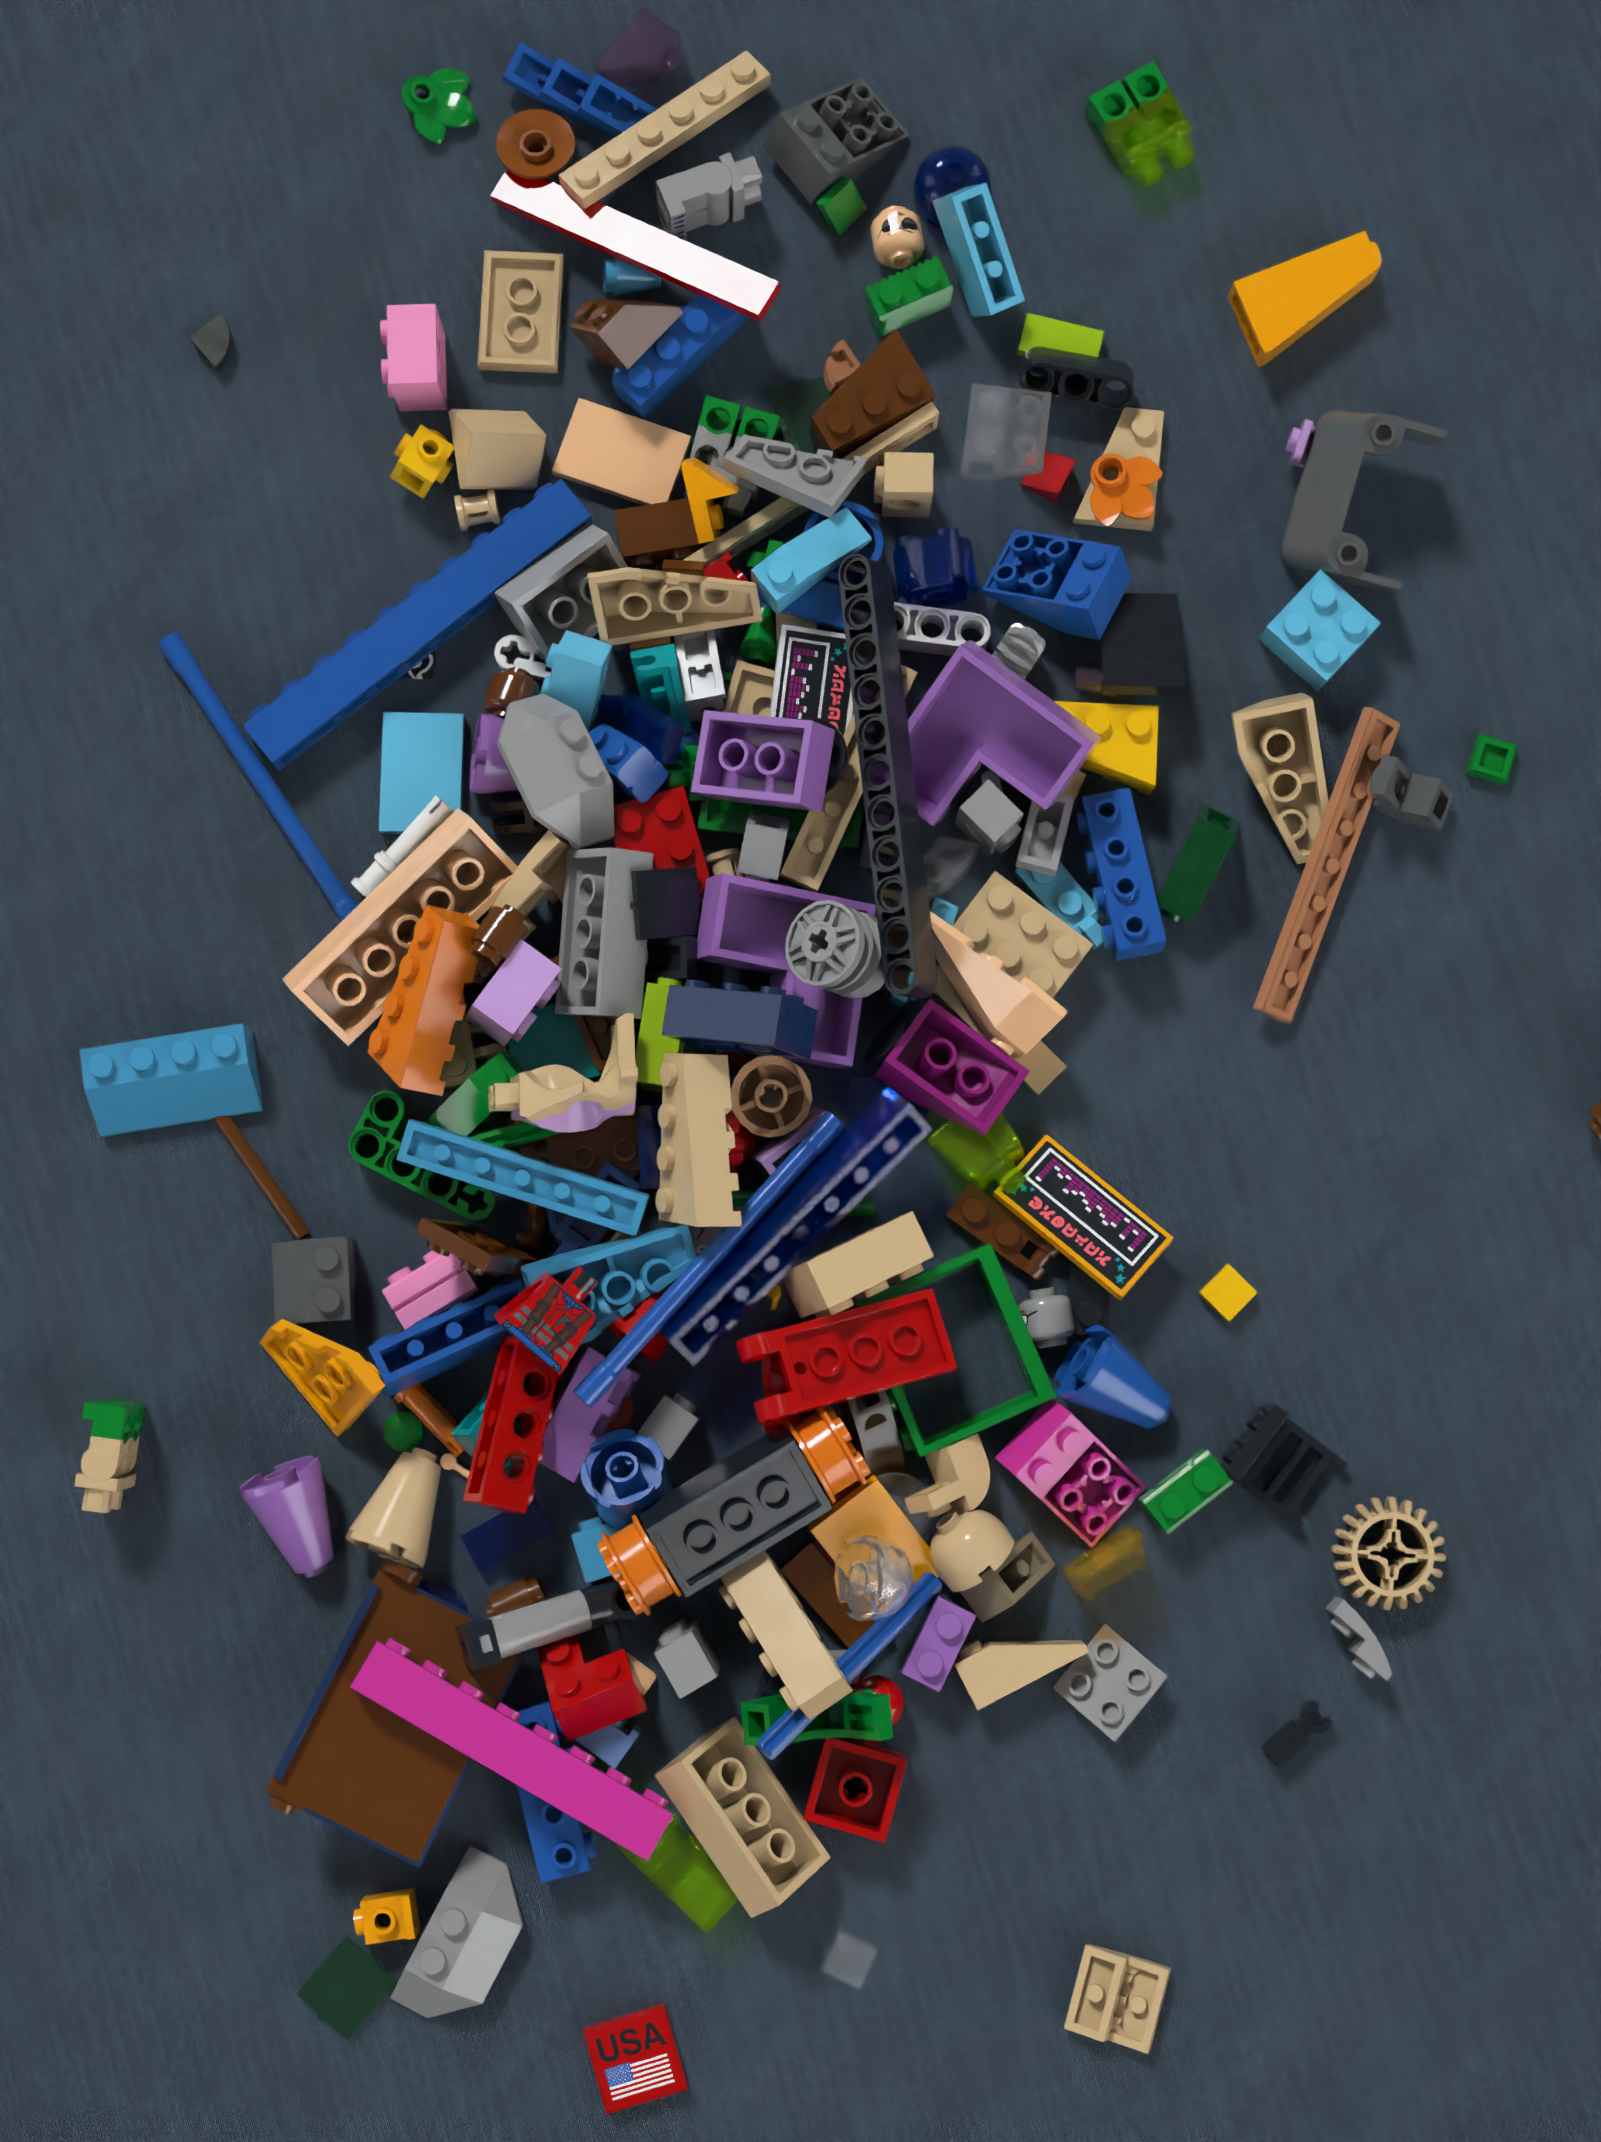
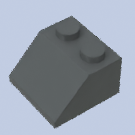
M331 1237L272 1243L275 1324L281 1319L293 1324L359 1320L354 1238Z

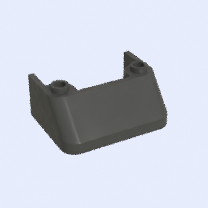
M1332 410L1325 413L1314 427L1282 539L1280 554L1284 563L1292 569L1313 575L1321 569L1333 580L1388 595L1401 591L1404 582L1364 572L1368 560L1366 543L1356 535L1342 532L1364 453L1375 456L1389 455L1400 446L1402 439L1434 447L1446 438L1448 430L1383 413Z

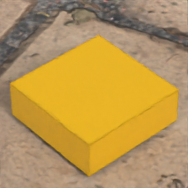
M1225 1264L1198 1292L1227 1322L1258 1293L1229 1264Z

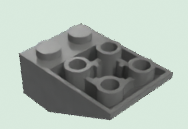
M859 77L780 113L763 143V147L812 205L842 176L852 181L904 143L910 135L865 80Z

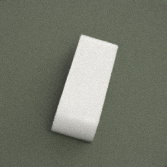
M894 602L895 618L903 626L897 632L900 650L953 656L958 647L966 642L962 638L961 632L967 628H973L980 632L982 639L976 642V644L986 650L991 629L988 620L981 614ZM927 623H934L941 628L942 634L936 638L926 637L922 633L921 627Z

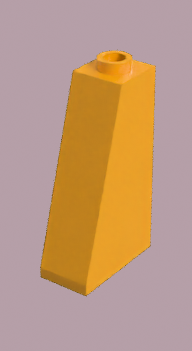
M1366 231L1233 282L1227 298L1257 367L1267 364L1373 282L1381 267L1382 259L1377 244L1370 242Z

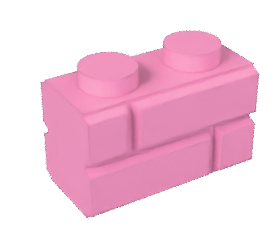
M430 1251L422 1257L426 1264L412 1272L409 1266L387 1278L390 1285L384 1288L382 1292L404 1330L411 1328L413 1324L429 1316L436 1317L447 1312L455 1304L482 1291L472 1272L460 1265L461 1258L452 1253L447 1257Z

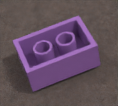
M704 710L691 792L714 800L822 812L835 730L811 720Z

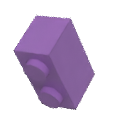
M938 1594L932 1600L900 1666L901 1673L940 1692L976 1618L974 1611Z

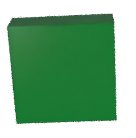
M842 176L816 202L831 231L839 236L867 210L853 181L845 176Z
M1479 733L1475 738L1465 774L1502 786L1505 785L1518 745Z

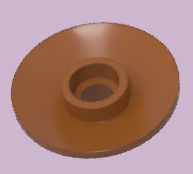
M529 109L514 114L502 124L496 137V151L503 166L511 173L526 179H544L559 173L569 164L575 150V139L570 125L561 116L543 109Z

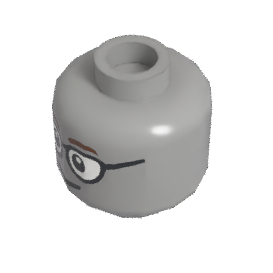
M1054 1287L1029 1291L1031 1299L1022 1301L1018 1308L1035 1348L1067 1344L1066 1338L1075 1332L1070 1299L1065 1295H1055Z

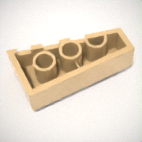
M664 1053V1060L659 1071L660 1083L663 1086L662 1105L658 1111V1122L661 1127V1146L657 1152L660 1188L655 1198L659 1220L695 1227L742 1226L741 1211H733L732 1192L739 1190L738 1173H730L728 1155L731 1149L735 1148L734 1131H732L725 1119V1114L729 1113L732 1109L728 1055Z
M765 1550L720 1577L724 1583L719 1588L722 1597L731 1610L737 1607L740 1609L744 1616L738 1622L752 1644L757 1640L761 1644L765 1652L760 1654L759 1658L772 1678L777 1674L781 1677L785 1686L779 1691L793 1712L800 1708L808 1719L811 1720L853 1691L830 1651L819 1640L821 1637L803 1611V1606L787 1584L788 1581Z

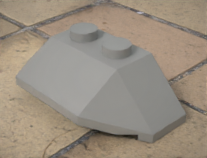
M544 693L509 703L501 726L497 747L532 818L556 835L569 840V844L577 850L612 839L614 837L613 782L578 711Z
M470 1844L391 1995V1999L426 2018L483 2004L523 1926L510 1878L509 1867L506 1862Z

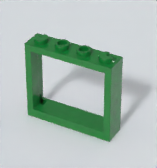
M991 1244L981 1245L905 1280L890 1285L889 1288L871 1297H865L854 1302V1305L851 1306L852 1309L896 1298L974 1263L978 1269L1030 1391L923 1437L902 1387L898 1386L885 1390L892 1412H897L902 1423V1427L897 1429L899 1438L905 1450L910 1451L913 1449L914 1454L918 1457L925 1456L1057 1397Z

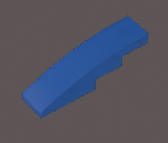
M522 42L519 43L501 79L505 84L532 99L614 138L657 110L603 76L596 73L592 78L559 57L554 62Z

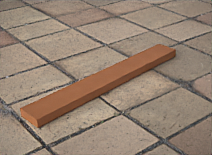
M1364 707L1253 1006V1009L1281 1023L1291 1024L1374 798L1369 792L1372 773L1379 767L1383 755H1390L1401 725L1375 708Z

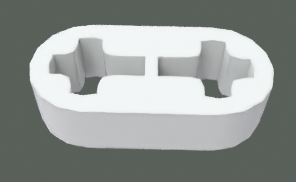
M508 635L497 642L494 656L502 671H507L512 667L521 668L529 672L532 679L544 681L546 676L551 675V672H547L544 663L536 662V658H542L525 637ZM512 646H518L520 654L530 658L529 660L516 658L514 664H509L503 652H510Z

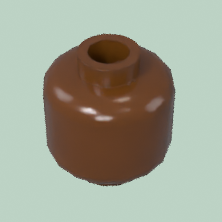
M512 667L507 671H501L492 676L483 708L486 714L489 713L504 719L509 703L539 695L541 689L538 683L531 678L529 672L521 668Z

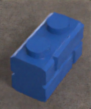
M605 723L599 724L589 732L613 782V786L639 802H647L668 778L669 772L659 761L655 760V757L644 745Z

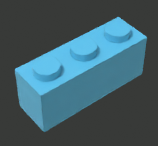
M987 183L968 186L932 201L971 317L993 315L1025 301Z

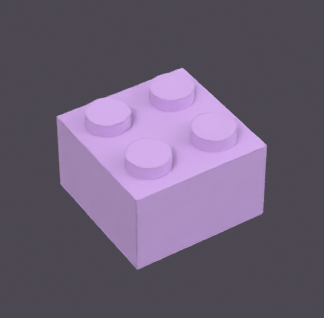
M521 939L472 1004L465 1019L504 1047L511 1038L519 1042L537 1017L531 1012L536 1005L542 1010L561 985L555 978L562 968Z

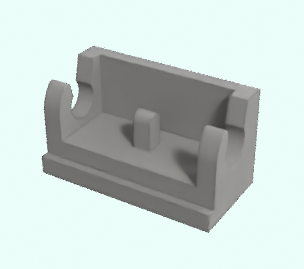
M714 629L675 635V646L690 722L702 720V709L706 707H714L715 711L722 712L724 709L723 698H726Z

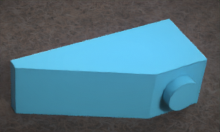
M846 507L831 518H827L783 544L751 569V582H756L760 595L774 612L779 614L839 567L847 556L857 553L871 542L872 537Z

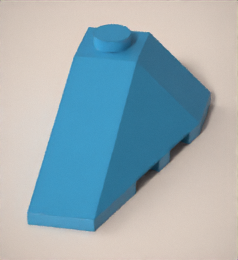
M677 1224L641 1233L637 1236H629L558 1254L520 1266L526 1288L546 1272L563 1285L579 1266L598 1282L582 1301L596 1314L595 1321L581 1342L583 1344L600 1335L603 1329L619 1317H625L634 1310L636 1305L650 1295L661 1291L675 1281L696 1259L697 1255L688 1225Z

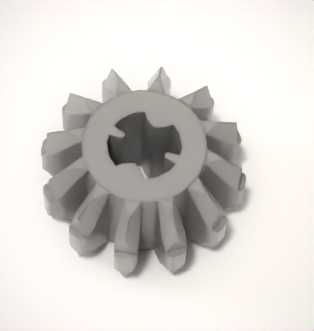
M1017 622L1010 626L992 656L1025 679L1043 652L1045 639L1037 635L1038 632L1029 626L1026 628Z

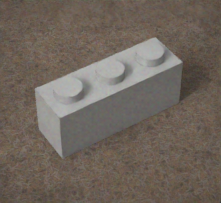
M682 1618L662 1630L663 1633L658 1639L659 1644L654 1655L680 1699L718 1677L721 1662L696 1619L687 1624L685 1619Z

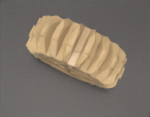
M1387 1496L1383 1509L1379 1498H1371L1369 1503L1371 1512L1363 1504L1355 1505V1511L1359 1519L1356 1520L1354 1517L1345 1514L1342 1519L1350 1526L1348 1532L1342 1529H1336L1334 1532L1337 1537L1345 1539L1343 1546L1332 1545L1331 1547L1332 1552L1343 1554L1344 1559L1335 1561L1333 1568L1336 1570H1348V1572L1341 1576L1339 1581L1344 1586L1356 1582L1351 1589L1350 1595L1354 1598H1359L1366 1592L1364 1603L1370 1607H1373L1379 1599L1381 1609L1389 1611L1394 1598L1398 1608L1406 1609L1408 1605L1407 1595L1414 1602L1420 1603L1423 1599L1418 1589L1422 1587L1426 1591L1433 1592L1435 1587L1427 1580L1428 1577L1432 1575L1441 1578L1443 1572L1440 1569L1433 1568L1434 1560L1440 1562L1446 1560L1445 1554L1434 1552V1547L1444 1544V1538L1440 1536L1430 1537V1534L1437 1529V1523L1435 1521H1428L1422 1524L1426 1518L1427 1511L1419 1508L1411 1514L1413 1503L1409 1500H1403L1398 1508L1396 1498ZM1397 1519L1405 1523L1412 1530L1417 1539L1419 1549L1403 1545L1400 1530L1396 1529ZM1383 1520V1527H1379L1378 1537L1375 1541L1359 1545L1365 1531L1374 1523ZM1389 1543V1547L1407 1554L1396 1555L1394 1559L1389 1557L1391 1562L1388 1563L1387 1559L1370 1552H1381V1549L1387 1548L1386 1544ZM1358 1557L1374 1561L1377 1568V1576L1381 1577L1380 1587L1375 1586L1365 1577L1359 1566ZM1407 1563H1417L1411 1576L1404 1582L1394 1586V1580H1398L1401 1567Z

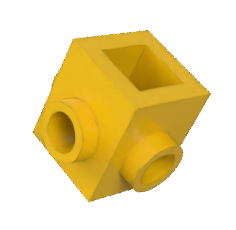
M420 425L413 437L405 433L393 454L400 457L389 477L424 499L434 481L436 480L443 484L454 463L449 461L448 458L454 450V446L440 432Z

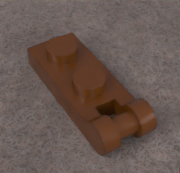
M970 1182L967 1183L945 1214L946 1218L981 1243L991 1244L995 1253L1037 1282L1046 1273L1043 1268L1050 1258L1055 1259L1060 1253L1059 1250L1019 1217ZM1027 1241L1037 1247V1250L1030 1259L1020 1254Z

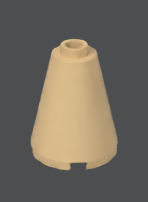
M416 1447L413 1448L412 1453L403 1452L348 1529L345 1540L365 1551L368 1547L370 1550L379 1553L378 1556L385 1559L387 1557L404 1566L423 1569L427 1558L441 1466L435 1463L437 1456Z

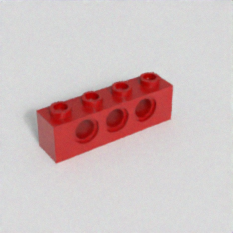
M514 1336L502 1337L463 1501L506 1513L526 1514L527 1506L530 1505L534 1497L535 1486L533 1480L536 1467L544 1454L543 1437L546 1424L552 1418L554 1411L552 1399L555 1386L560 1380L562 1373L560 1375L557 1374ZM526 1375L531 1382L528 1394L523 1388V1381ZM517 1416L521 1421V1430L518 1435L513 1428L514 1420ZM507 1458L510 1459L512 1466L508 1476L505 1475L503 1468Z

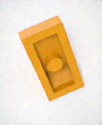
M688 458L680 464L698 542L700 544L714 541L720 536L719 529L724 528V519L720 505H714L712 499L736 494L742 488L697 458Z

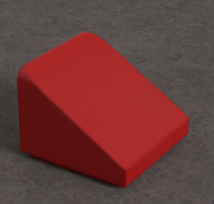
M1038 450L1020 486L1056 503L1074 469L1076 461L1069 457Z

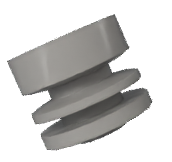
M832 900L814 902L801 910L791 923L786 937L785 956L791 972L801 982L850 999L867 997L879 990L885 983L876 917Z

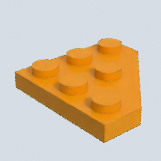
M284 1319L271 1326L259 1342L337 1437L352 1426L386 1386L381 1380L378 1369L371 1362L365 1361L358 1352Z

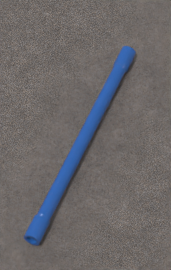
M172 632L164 636L158 642L159 648L175 672L182 677L333 906L339 921H343L358 906L357 902L350 897L200 670L196 658L180 634Z
M828 1111L822 1115L803 1136L801 1143L739 1210L741 1211L742 1226H725L602 1362L598 1363L572 1392L587 1406L592 1408L616 1382L618 1375L813 1159L822 1154L843 1131L845 1126L837 1117Z

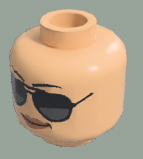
M891 206L884 209L873 220L870 229L875 257L881 264L895 269H904L922 256L925 244L920 218L916 213L902 206Z

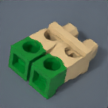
M109 1398L84 1402L82 1419L93 1420L89 1449L83 1454L81 1459L82 1472L76 1473L74 1485L85 1488L82 1510L109 1513L111 1509H121L123 1490L135 1486L136 1474L129 1472L134 1468L137 1458L145 1409L144 1403Z

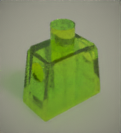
M1002 1112L984 1136L950 1120L927 1139L932 1152L979 1190L985 1189L996 1180L1007 1194H1011L1026 1181L1025 1175L1015 1165L1024 1156L1022 1145Z

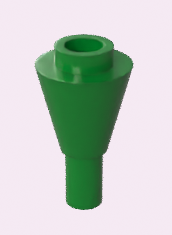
M760 607L762 622L750 624L739 650V656L746 663L766 668L769 664L776 662L777 645L773 620L771 619L772 610Z

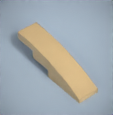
M550 830L545 833L521 861L493 906L501 908L505 904L510 905L525 916L523 923L527 926L528 931L523 936V941L537 928L527 915L554 888L544 875L572 847L564 838ZM478 961L472 983L481 985L496 969L490 968Z

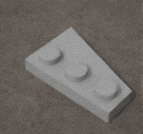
M743 435L724 458L723 470L831 518L867 471L869 458L854 456L853 461L832 457L833 451L818 449L817 454L796 451L791 443Z

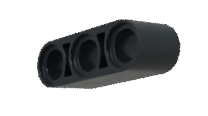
M1034 347L1029 349L1022 357L1019 384L1021 389L1031 396L1106 410H1121L1126 408L1133 398L1134 373L1128 364L1121 361L1046 347ZM1034 366L1044 368L1047 373L1043 376H1034L1028 370ZM1072 374H1080L1086 380L1082 383H1073L1067 377ZM1112 381H1119L1126 387L1119 391H1114L1106 385Z

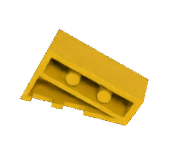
M1054 701L1102 737L1080 768L1103 776L1102 778L1109 781H1117L1136 788L1138 792L1150 796L1156 787L1159 706Z

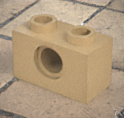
M885 452L883 466H876L874 481V503H882V517H929L933 496L934 453Z

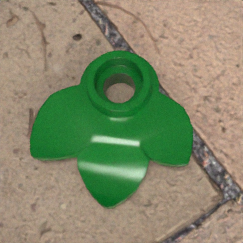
M444 68L438 69L429 77L424 75L412 76L403 84L401 90L402 103L414 115L415 129L426 140L440 145L444 139L446 127L464 128L476 123L474 108L467 97L463 95L471 82L466 74L458 70ZM422 89L426 91L428 98H418L415 95V90Z

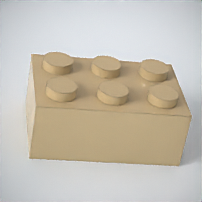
M994 871L953 925L954 928L972 940L975 945L973 951L978 954L984 953L991 957L995 955L1004 962L1003 968L1006 974L1019 982L1024 977L1028 978L1052 998L1093 946V943L996 871Z
M913 1211L807 1259L781 1272L780 1275L800 1318L815 1314L818 1319L830 1314L839 1313L853 1306L854 1302L865 1297H871L889 1288L890 1284L899 1280H905L922 1272L924 1268L921 1263L934 1257Z

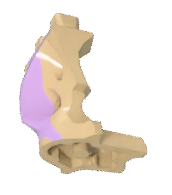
M625 1013L616 1019L615 1025L610 1027L611 1051L598 1082H593L572 1068L563 1065H546L519 1073L510 1078V1083H494L493 1086H488L489 1112L511 1111V1119L525 1121L553 1132L566 1133L596 1128L613 1116L633 1115L638 1068L635 1064L634 1013Z

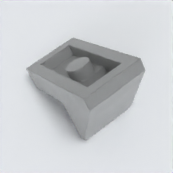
M1061 794L1056 802L1046 810L1031 800L1015 867L1055 877L1074 803L1073 797Z

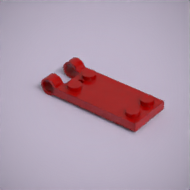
M933 1288L773 1331L751 1335L736 1342L742 1364L757 1362L777 1354L788 1388L787 1393L773 1395L754 1403L760 1425L777 1422L792 1415L953 1372L958 1368ZM796 1364H803L806 1369L805 1373H796L794 1366Z

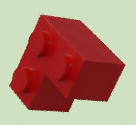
M577 1635L537 1648L552 1711L568 1741L648 1710L639 1678L624 1648L593 1661H590Z

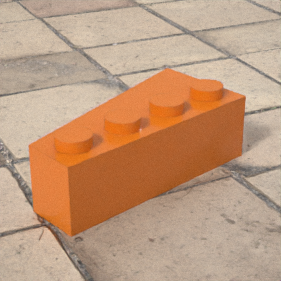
M426 905L422 917L415 925L414 937L408 952L400 962L399 974L393 989L384 1001V1011L378 1026L371 1033L367 1053L400 1088L443 1096L446 1081L440 1080L444 1060L452 1062L456 1045L449 1043L454 1022L456 1020H463L466 1009L463 988L465 984L473 982L478 960L468 949L472 945L471 938L480 925L468 914Z

